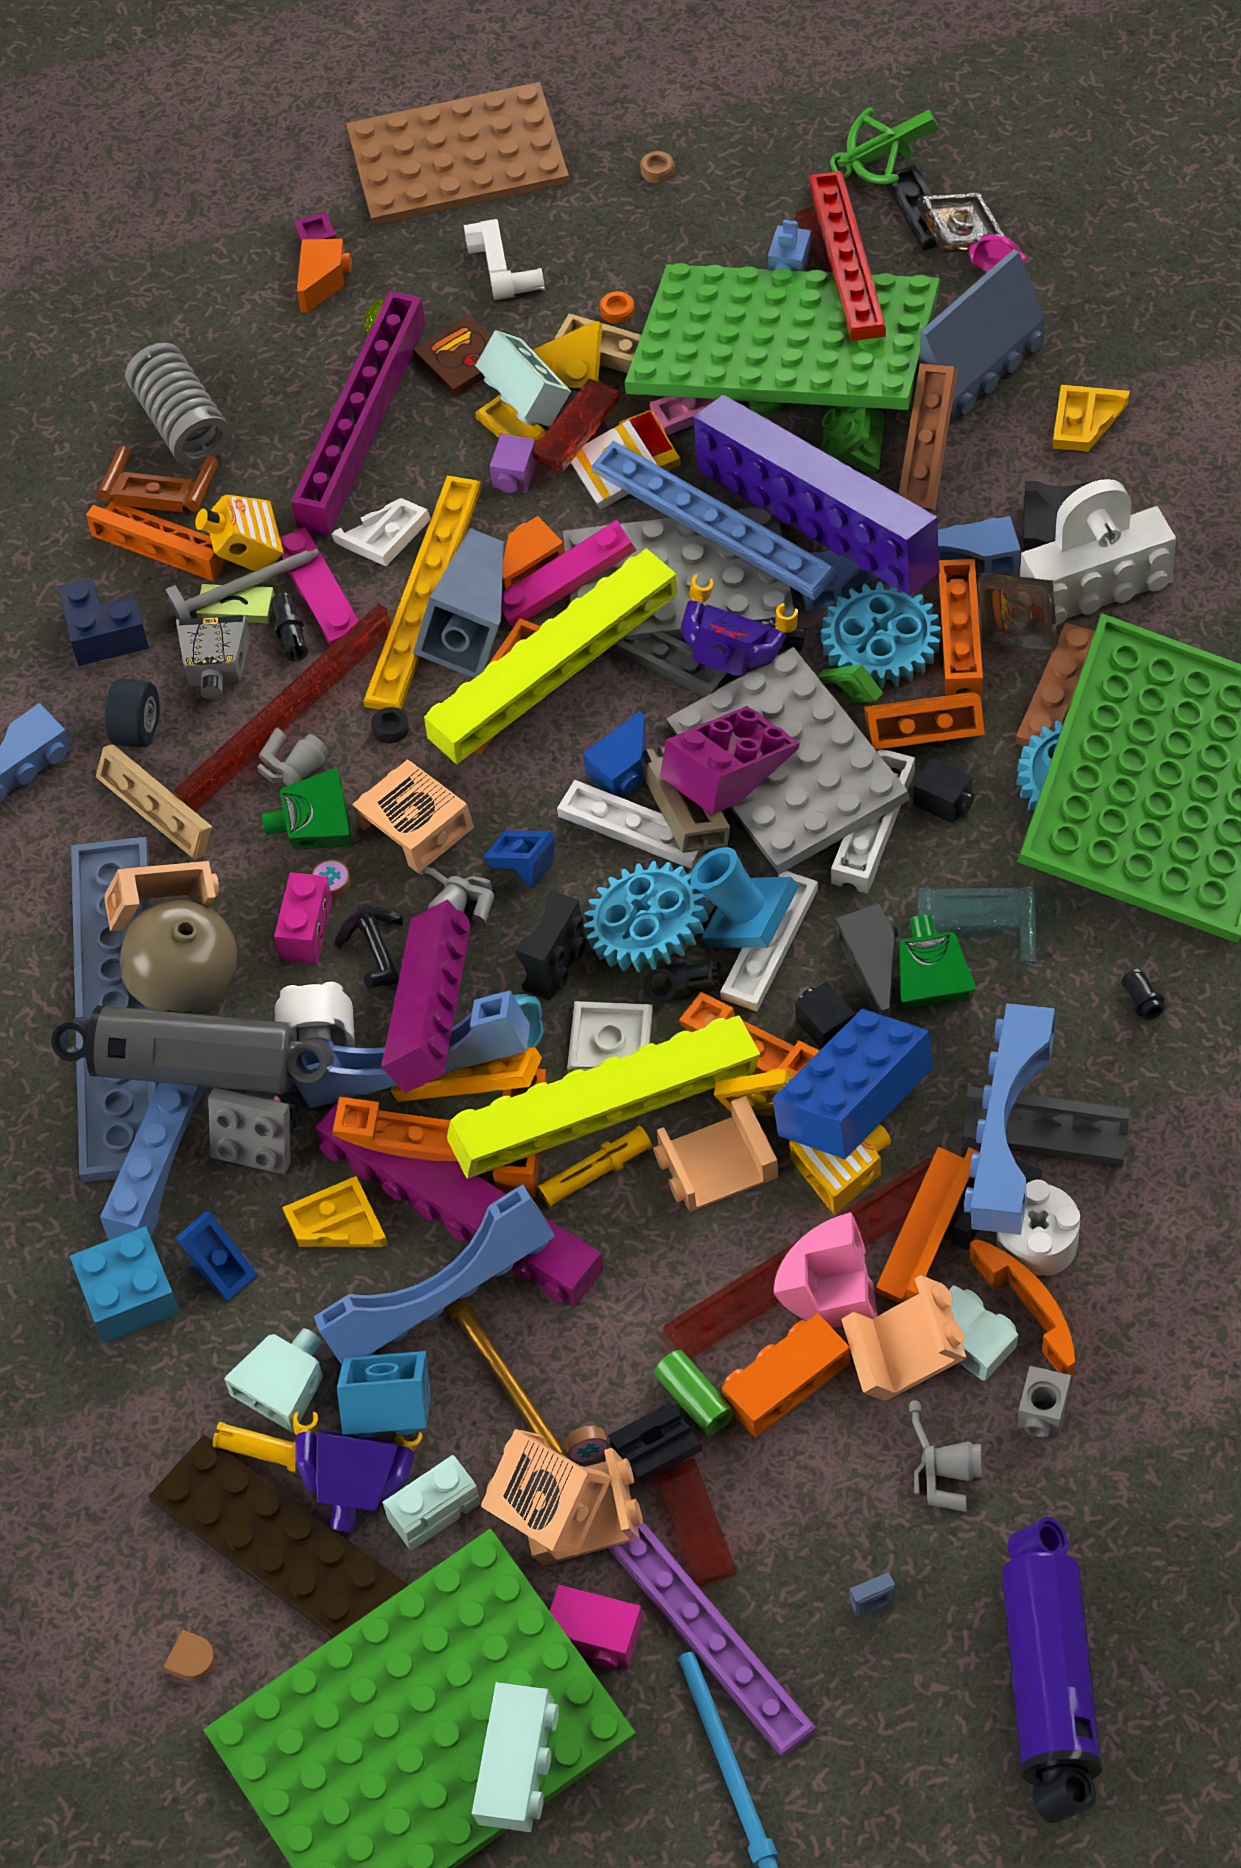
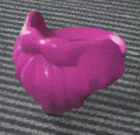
M985 235L979 239L978 243L969 247V256L972 264L983 269L986 273L1013 249L1020 253L1023 263L1027 258L1020 251V248L1004 235Z

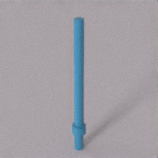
M684 1653L678 1660L750 1845L747 1850L754 1867L778 1868L776 1860L779 1855L773 1840L765 1835L695 1653Z

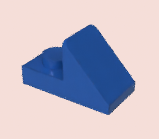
M505 830L483 858L492 868L515 869L528 887L533 889L553 864L555 836L551 831Z
M204 1212L175 1238L192 1259L188 1266L226 1301L230 1300L258 1275L209 1212Z

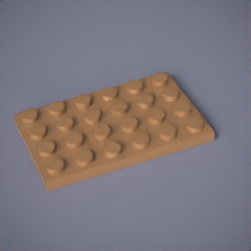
M540 82L346 123L372 226L570 183Z

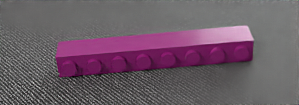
M392 291L388 292L291 500L295 523L298 529L306 527L307 531L331 535L413 355V348L417 346L425 329L426 323L421 297Z
M344 1094V1095L342 1096V1097H346V1098H352V1097H350V1096L347 1095V1094ZM338 1102L316 1126L320 1143L319 1148L328 1158L333 1161L342 1159L347 1162L358 1177L365 1181H369L371 1178L382 1185L383 1190L391 1198L397 1201L404 1198L413 1204L415 1211L428 1221H432L435 1218L445 1224L447 1231L460 1241H464L466 1238L471 1241L483 1221L488 1206L506 1195V1193L477 1175L467 1179L461 1166L455 1161H433L395 1156L370 1150L333 1136ZM546 1219L555 1237L549 1241L542 1251L533 1255L528 1254L516 1261L511 1271L525 1282H529L532 1279L543 1286V1291L554 1301L561 1303L565 1300L576 1306L604 1271L601 1252Z

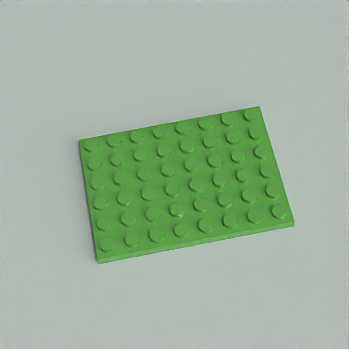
M685 263L667 264L625 380L626 394L718 399L725 395L732 400L909 410L920 366V331L932 322L940 292V278H931L925 275L913 277L894 276L889 273L871 275L886 326V337L851 341L833 273L822 270L792 272L786 268L776 270L756 269L750 266L730 268L720 265L690 266Z
M1102 613L1097 622L1017 862L1238 943L1241 938V664Z
M491 1528L203 1729L292 1868H456L507 1832L509 1829L478 1825L472 1815L496 1682L548 1689L554 1704L559 1706L557 1727L555 1731H549L546 1748L551 1749L550 1768L547 1775H541L538 1792H543V1805L638 1738L636 1732Z

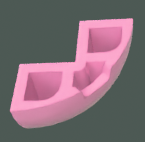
M851 1212L832 1218L805 1234L790 1249L778 1269L773 1293L783 1306L805 1320H809L818 1313L831 1327H843L841 1319L853 1312L871 1319L877 1317L874 1284L867 1274L865 1264L866 1250Z

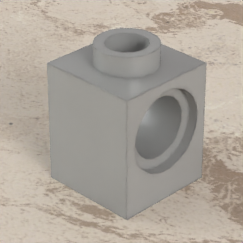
M1029 1366L1018 1410L1017 1427L1024 1428L1026 1433L1034 1437L1045 1438L1049 1434L1059 1437L1070 1392L1071 1375ZM1039 1401H1045L1050 1403L1053 1407L1047 1410H1041L1036 1408L1033 1404Z

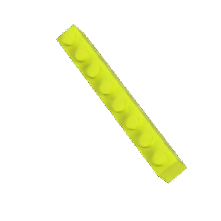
M647 548L637 556L628 558L620 569L609 577L599 580L592 590L583 597L574 599L567 609L555 618L545 621L540 629L526 640L523 639L517 642L509 653L498 661L491 662L472 681L463 683L456 693L443 703L434 705L428 714L424 716L427 738L455 764L460 763L643 623L656 611L677 596L676 573Z
M739 1015L727 1020L725 1018H718L708 1023L705 1028L694 1032H679L669 1041L658 1045L653 1043L646 1044L628 1056L622 1058L618 1056L610 1057L600 1063L599 1066L586 1071L582 1069L574 1070L559 1081L550 1084L546 1082L538 1083L529 1088L526 1093L512 1098L511 1096H502L493 1101L490 1106L476 1111L474 1109L464 1110L450 1120L447 1140L468 1179L715 1088L716 1081L732 1079L738 1075L748 1076L753 1074L760 1057V1052Z

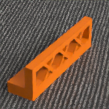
M114 500L110 502L106 509L92 505L86 514L92 536L211 581H215L228 560L215 554L212 549L210 536L129 506L115 505Z
M969 1147L963 1158L943 1148H937L874 1293L900 1304L919 1293L915 1278L920 1275L926 1277L970 1177L972 1154L980 1153L979 1151Z

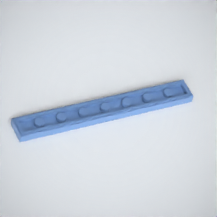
M614 440L591 466L596 475L814 601L837 575L836 568Z

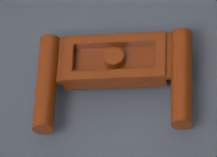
M120 446L98 489L97 496L103 501L114 498L115 505L183 513L187 507L191 511H197L212 481L219 461L214 456L206 457L196 481L123 472L131 451L126 446Z

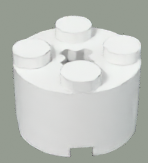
M326 982L322 985L311 984L304 986L289 985L280 991V998L277 1000L274 1009L275 1021L293 1024L296 1029L298 1042H304L307 1039L313 1038L324 1041L331 1039L334 1045L355 1047L353 1005L339 983Z
M1036 1179L1028 1182L1026 1185L1027 1203L1021 1235L996 1232V1243L998 1248L1013 1256L1034 1275L1051 1276L1067 1268L1076 1255L1079 1240L1080 1213L1074 1201L1064 1191L1048 1185L1043 1180Z

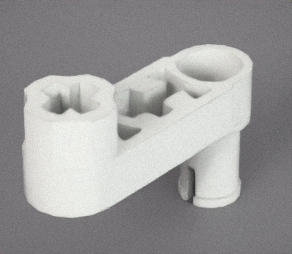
M497 219L464 225L468 254L485 251L494 301L515 298L514 294L545 290L541 268L511 273L510 270L507 271Z

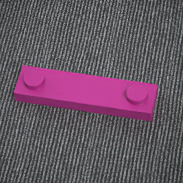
M615 520L502 592L501 610L512 628H514L520 618L526 621L637 550L618 520Z
M306 527L280 537L284 552L280 556L281 560L305 550L310 552L318 549ZM319 552L320 555L312 558L311 562L290 570L288 573L332 649L363 636L364 631Z

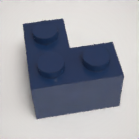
M93 577L58 586L69 637L78 666L149 649L136 596L101 604Z

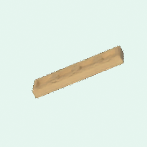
M111 744L103 747L96 778L194 860L201 858L205 854L212 826L115 745Z

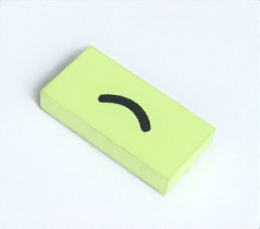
M202 584L200 594L222 585ZM252 586L197 609V618L246 615L247 622L269 623L272 610L271 599L275 595L273 587Z

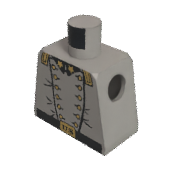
M246 615L177 619L176 624L183 665L189 686L201 685L200 694L206 699L214 700L222 696L223 684L240 683L251 638Z

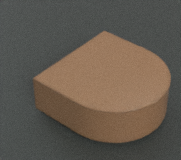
M182 1629L163 1668L166 1673L183 1680L199 1681L212 1672L215 1665V1653L211 1644L205 1638Z

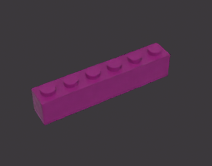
M448 899L411 918L381 1065L382 1069L405 1093L443 1075L445 1072L471 927L467 916L462 911L457 910Z

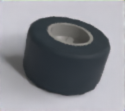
M118 679L111 685L106 698L105 729L108 739L114 745L149 746L152 743L160 715L159 695L156 686L151 681Z

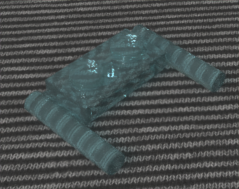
M1021 887L1020 889H918V915H933L934 925L938 927V930H1016V927H1020L1021 964L1035 965L1037 963L1034 887Z

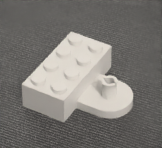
M1110 479L1089 483L1073 492L1062 503L1057 513L1055 541L1021 553L1020 585L1027 587L1032 592L1035 603L1042 605L1045 610L1044 618L1036 622L1037 629L1047 625L1058 626L1067 618L1081 613L1085 615L1092 614L1100 607L1113 602H1127L1136 594L1148 590L1158 591L1172 582L1176 537L1158 506L1131 515L1132 502L1130 496L1120 482ZM1020 587L1019 597L1028 611V607L1033 603V599L1025 588Z

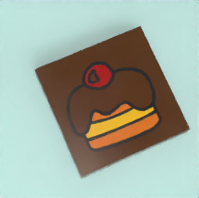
M468 314L414 347L413 354L455 397L485 378L475 365L491 336Z

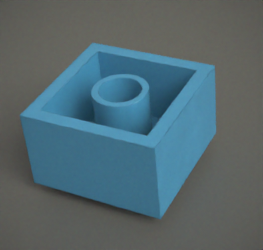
M146 1226L69 1256L103 1343L180 1313Z
M426 1351L343 1358L337 1385L342 1435L353 1434L357 1438H369L377 1435L378 1432L395 1431L397 1434L408 1435L426 1428L431 1401Z

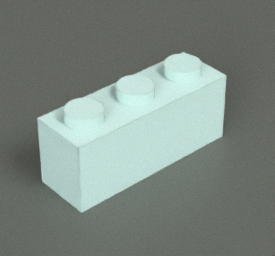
M497 330L494 331L475 365L485 376L484 381L501 393V400L514 407L518 411L517 417L531 426L539 423L551 427L571 392L521 338Z
M496 1682L472 1809V1815L478 1825L531 1832L533 1819H540L543 1808V1792H538L541 1775L548 1774L551 1763V1749L546 1748L549 1731L556 1730L559 1717V1706L554 1704L548 1689Z

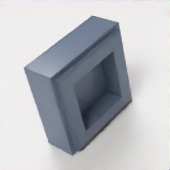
M889 1572L849 1589L850 1606L855 1616L861 1618L894 1603L895 1583Z

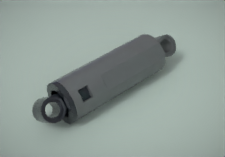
M99 1005L93 1010L90 1019L76 1017L57 1026L51 1038L52 1049L62 1060L70 1062L86 1058L87 1070L90 1076L285 1094L289 1091L294 1078L303 1083H313L330 1071L334 1063V1054L329 1044L317 1038L298 1042L294 1025L287 1022ZM71 1029L78 1031L83 1037L81 1049L75 1048L70 1044L68 1034ZM304 1051H311L317 1055L320 1063L318 1070H310L304 1065L302 1060Z

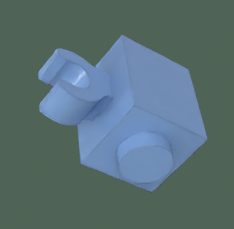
M784 220L783 226L777 225L768 254V269L786 268L792 272L806 271L812 253L811 230L799 229L798 222Z

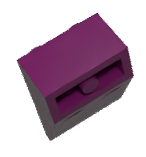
M745 706L666 740L660 777L713 815L740 803L799 749L800 742L785 733L783 729L759 715L757 711Z

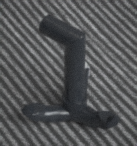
M361 904L357 912L350 916L340 928L335 939V946L341 949L344 942H347L353 932L359 927L366 937L380 970L365 974L364 983L366 987L375 988L398 983L399 976L377 927V920L387 922L388 924L396 923L403 925L404 918L401 914L385 908Z

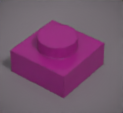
M326 212L294 221L295 230L301 244L304 239H336V234Z

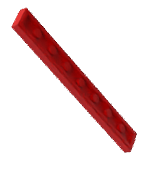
M838 171L810 175L809 188L850 340L886 337L885 322L843 173Z

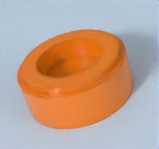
M616 291L608 293L600 301V314L609 323H625L634 315V300L625 292Z

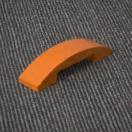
M700 992L679 1019V1022L687 1031L694 1032L705 1028L708 1023L715 1019L725 1018L727 1020L735 1017L733 1007ZM743 1021L760 1052V1057L754 1071L756 1074L766 1073L771 1069H786L794 1077L819 1052V1050L801 1041H798L793 1046Z
M339 1097L333 1126V1136L370 1150L395 1156L433 1161H458L447 1140L450 1120L380 1111L379 1102Z
M975 1239L970 1243L969 1261L993 1291L1008 1283L1047 1332L1043 1335L1042 1353L1057 1372L1071 1375V1380H1073L1075 1356L1072 1337L1062 1311L1050 1292L1025 1265L1010 1254L982 1240Z

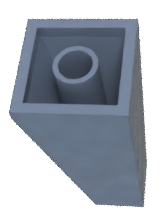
M469 529L429 598L413 654L472 678H476L485 670L501 622L503 541L474 529Z

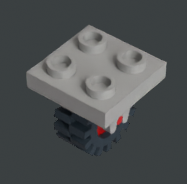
M213 1088L208 1097L210 1158L285 1175L291 1163L290 1135L293 1133V1128H297L298 1096L296 1088H290L285 1094Z

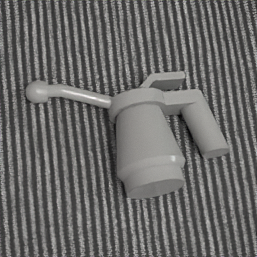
M275 728L260 752L259 758L277 774H273L261 764L257 766L258 772L271 783L292 785L302 781L324 765L325 759L330 755V752L322 741L311 734H308L304 739L298 740L284 763L280 762L275 756L287 737L279 728Z
M428 866L418 873L421 875L425 873L432 875L442 882L445 887L428 905V909L448 899L457 910L464 912L467 902L470 900L477 901L472 919L479 925L486 924L495 897L490 880L476 876L465 879L451 876L447 879L438 871Z
M913 1400L909 1404V1412L912 1413V1423L924 1449L921 1464L914 1471V1494L920 1495V1475L926 1469L928 1505L967 1512L966 1495L937 1490L936 1476L971 1481L974 1478H983L982 1445L972 1444L967 1441L935 1449V1445L930 1446L919 1420V1412L922 1411L921 1403Z

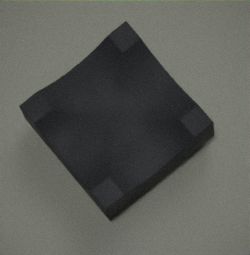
M1025 481L1023 552L1055 541L1056 519L1060 506L1073 492L1092 482H1083L1071 486H1053L1039 481Z
M550 890L545 899L546 908L541 923L533 933L521 940L516 949V956L524 966L527 975L521 984L522 990L547 1000H551L556 989L562 990L565 987L569 978L571 963L574 959L579 960L583 956L587 945V939L584 938L583 932L584 918L581 917L579 900L554 890Z

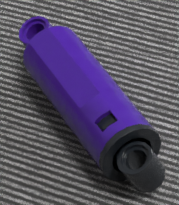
M1043 1517L1010 1536L1008 1552L1012 1560L1004 1565L1002 1582L1021 1775L1025 1782L1035 1785L1032 1798L1039 1815L1050 1823H1059L1093 1806L1096 1800V1790L1092 1780L1101 1774L1102 1763L1080 1566L1073 1557L1066 1555L1069 1541L1064 1528L1055 1519Z

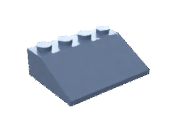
M1013 249L920 331V363L953 366L958 369L950 416L951 422L961 413L964 415L969 413L976 400L982 394L991 393L1002 376L1007 372H1014L1020 365L1022 358L1030 351L1036 352L1044 342V315L1021 255L1017 250Z

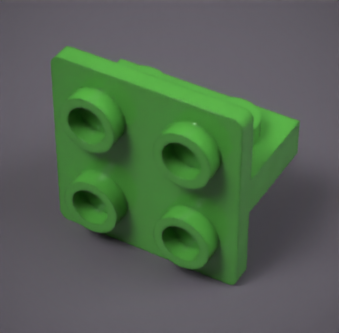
M846 406L831 408L825 414L822 421L824 430L820 450L866 474L875 473L879 470L885 414L875 408Z

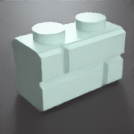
M454 1455L383 1501L388 1521L410 1551L461 1518V1512L467 1514L481 1504L476 1484Z

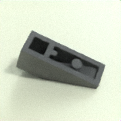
M877 903L836 918V938L873 1012L890 1018L894 938L898 937V929L891 915L885 916L880 904Z

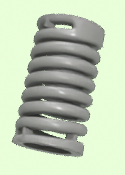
M156 343L139 351L131 359L125 371V380L175 459L182 465L194 466L205 461L208 456L220 454L229 443L231 428L216 404L212 401L210 395L206 392L197 375H195L191 366H189L180 349L174 344Z

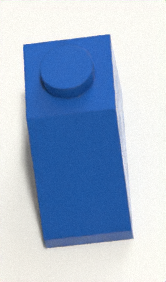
M637 712L583 753L585 773L605 792L618 797L624 793H632L643 779L645 762L643 752L646 749L647 733L645 715L642 712Z

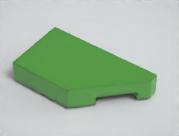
M862 664L824 669L817 676L823 685L833 683L840 687L843 691L841 696L852 703L873 702L883 694Z

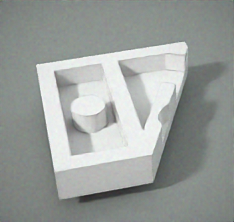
M400 498L385 505L379 511L371 512L361 517L362 525L344 533L341 528L335 530L332 533L334 542L342 547L387 566L431 518L427 509Z

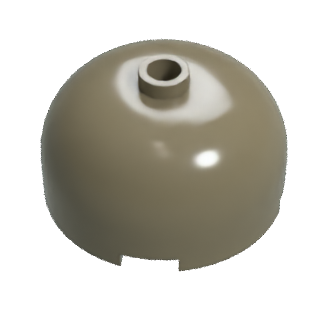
M182 899L156 903L137 915L125 933L120 952L121 978L128 991L148 1008L165 1012L167 1010L178 1012L192 1011L193 1014H198L216 1006L229 992L238 962L237 943L226 921L211 908L198 902Z

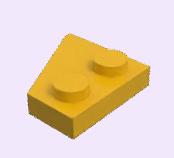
M593 321L533 349L536 355L570 390L586 391L591 389L592 391H597L603 329L601 322Z
M1061 385L1052 449L1089 452L1127 407L1130 391Z
M771 1069L766 1073L750 1076H734L732 1079L716 1081L714 1096L731 1113V1101L746 1096L755 1115L775 1116L773 1097L793 1076L786 1069Z
M357 1176L282 1207L299 1247H384L388 1245L386 1236Z

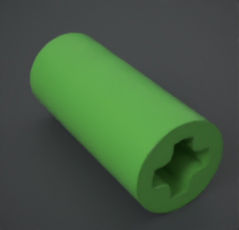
M676 1350L668 1354L656 1366L654 1376L707 1436L713 1435L731 1421L735 1410L682 1350Z

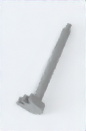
M318 549L310 552L305 550L184 601L176 585L165 590L176 618L191 619L190 612L311 562L312 558L320 554Z

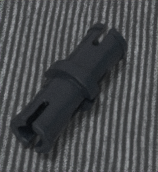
M281 593L271 599V606L276 617L275 631L277 636L282 639L286 659L295 661L292 651L295 650L297 659L300 661L308 655V648L302 634L304 631L303 620L297 615L293 596L289 593H284L286 604H283Z

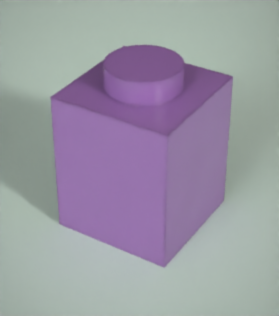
M505 434L500 435L489 466L492 488H498L506 493H513L515 491L527 493L538 461L535 439Z

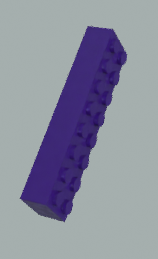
M722 395L693 416L697 465L699 472L705 477L718 482L730 492L740 495L753 503L757 508L767 511L779 518L783 523L789 524L801 531L808 538L818 541L831 549L835 554L845 557L864 571L874 574L891 587H896L909 596L940 573L937 516L725 395Z

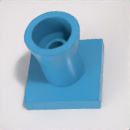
M722 847L709 852L695 865L690 878L692 886L717 906L701 939L707 946L712 948L769 947L799 886L792 877L750 878L737 853L732 848Z

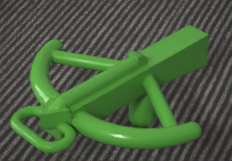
M869 107L859 115L850 129L847 138V152L836 153L830 159L832 171L838 172L835 160L840 158L837 161L840 167L846 166L847 172L843 174L844 179L848 178L854 170L862 179L870 183L891 184L898 182L899 176L892 174L897 152L899 151L900 155L904 158L912 157L914 150L909 142L940 130L929 109L891 129L871 118L874 110ZM865 122L884 132L864 144L856 146L859 131ZM890 152L885 175L873 174L863 166Z

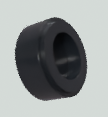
M389 707L381 709L373 716L371 721L373 735L382 743L392 744L399 742L406 737L409 731L407 715L398 708Z

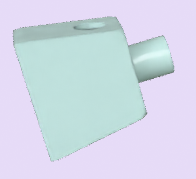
M305 1328L300 1331L291 1344L275 1334L269 1335L224 1378L230 1396L293 1433L294 1414L298 1412V1422L300 1423L323 1378L319 1361L312 1357L321 1346V1339L315 1333Z

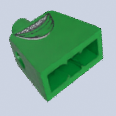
M337 768L282 788L280 795L283 809L262 813L266 835L287 832L293 849L354 846L343 784Z
M931 914L912 917L910 925L913 938L899 941L897 952L899 1009L905 1010L973 998L976 991L975 983L956 934L951 931L936 934L933 915Z

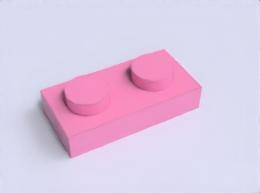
M666 396L650 402V410L654 413L665 434L670 435L693 426V416L717 399Z

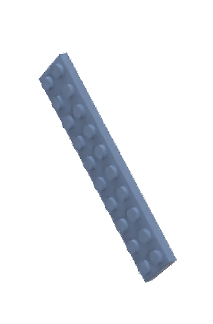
M138 837L71 845L75 1018L84 1017L90 1019L97 1005L152 1010L139 1002L128 991L121 978L122 970L120 966V952L125 933L134 918L151 906V898L139 900L140 905L126 930L110 931L104 898L118 869L149 866L147 838ZM76 1031V1048L81 1049L83 1037ZM81 1058L76 1061L79 1176L82 1183L116 1179L155 1093L158 1082L90 1076L87 1070L86 1058Z

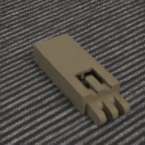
M665 747L658 748V757L653 748L644 749V761L648 767L646 783L682 853L727 847L730 826L722 811L713 815L690 798H685L683 793L660 777Z

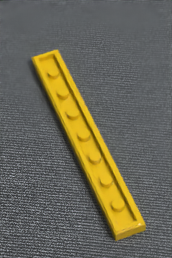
M447 475L365 695L364 707L377 710L389 707L402 709L420 656L413 654L429 598L464 539L482 489L481 481Z

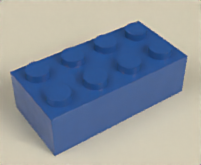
M861 1009L773 1097L778 1136L846 1159L933 1069L929 1030Z

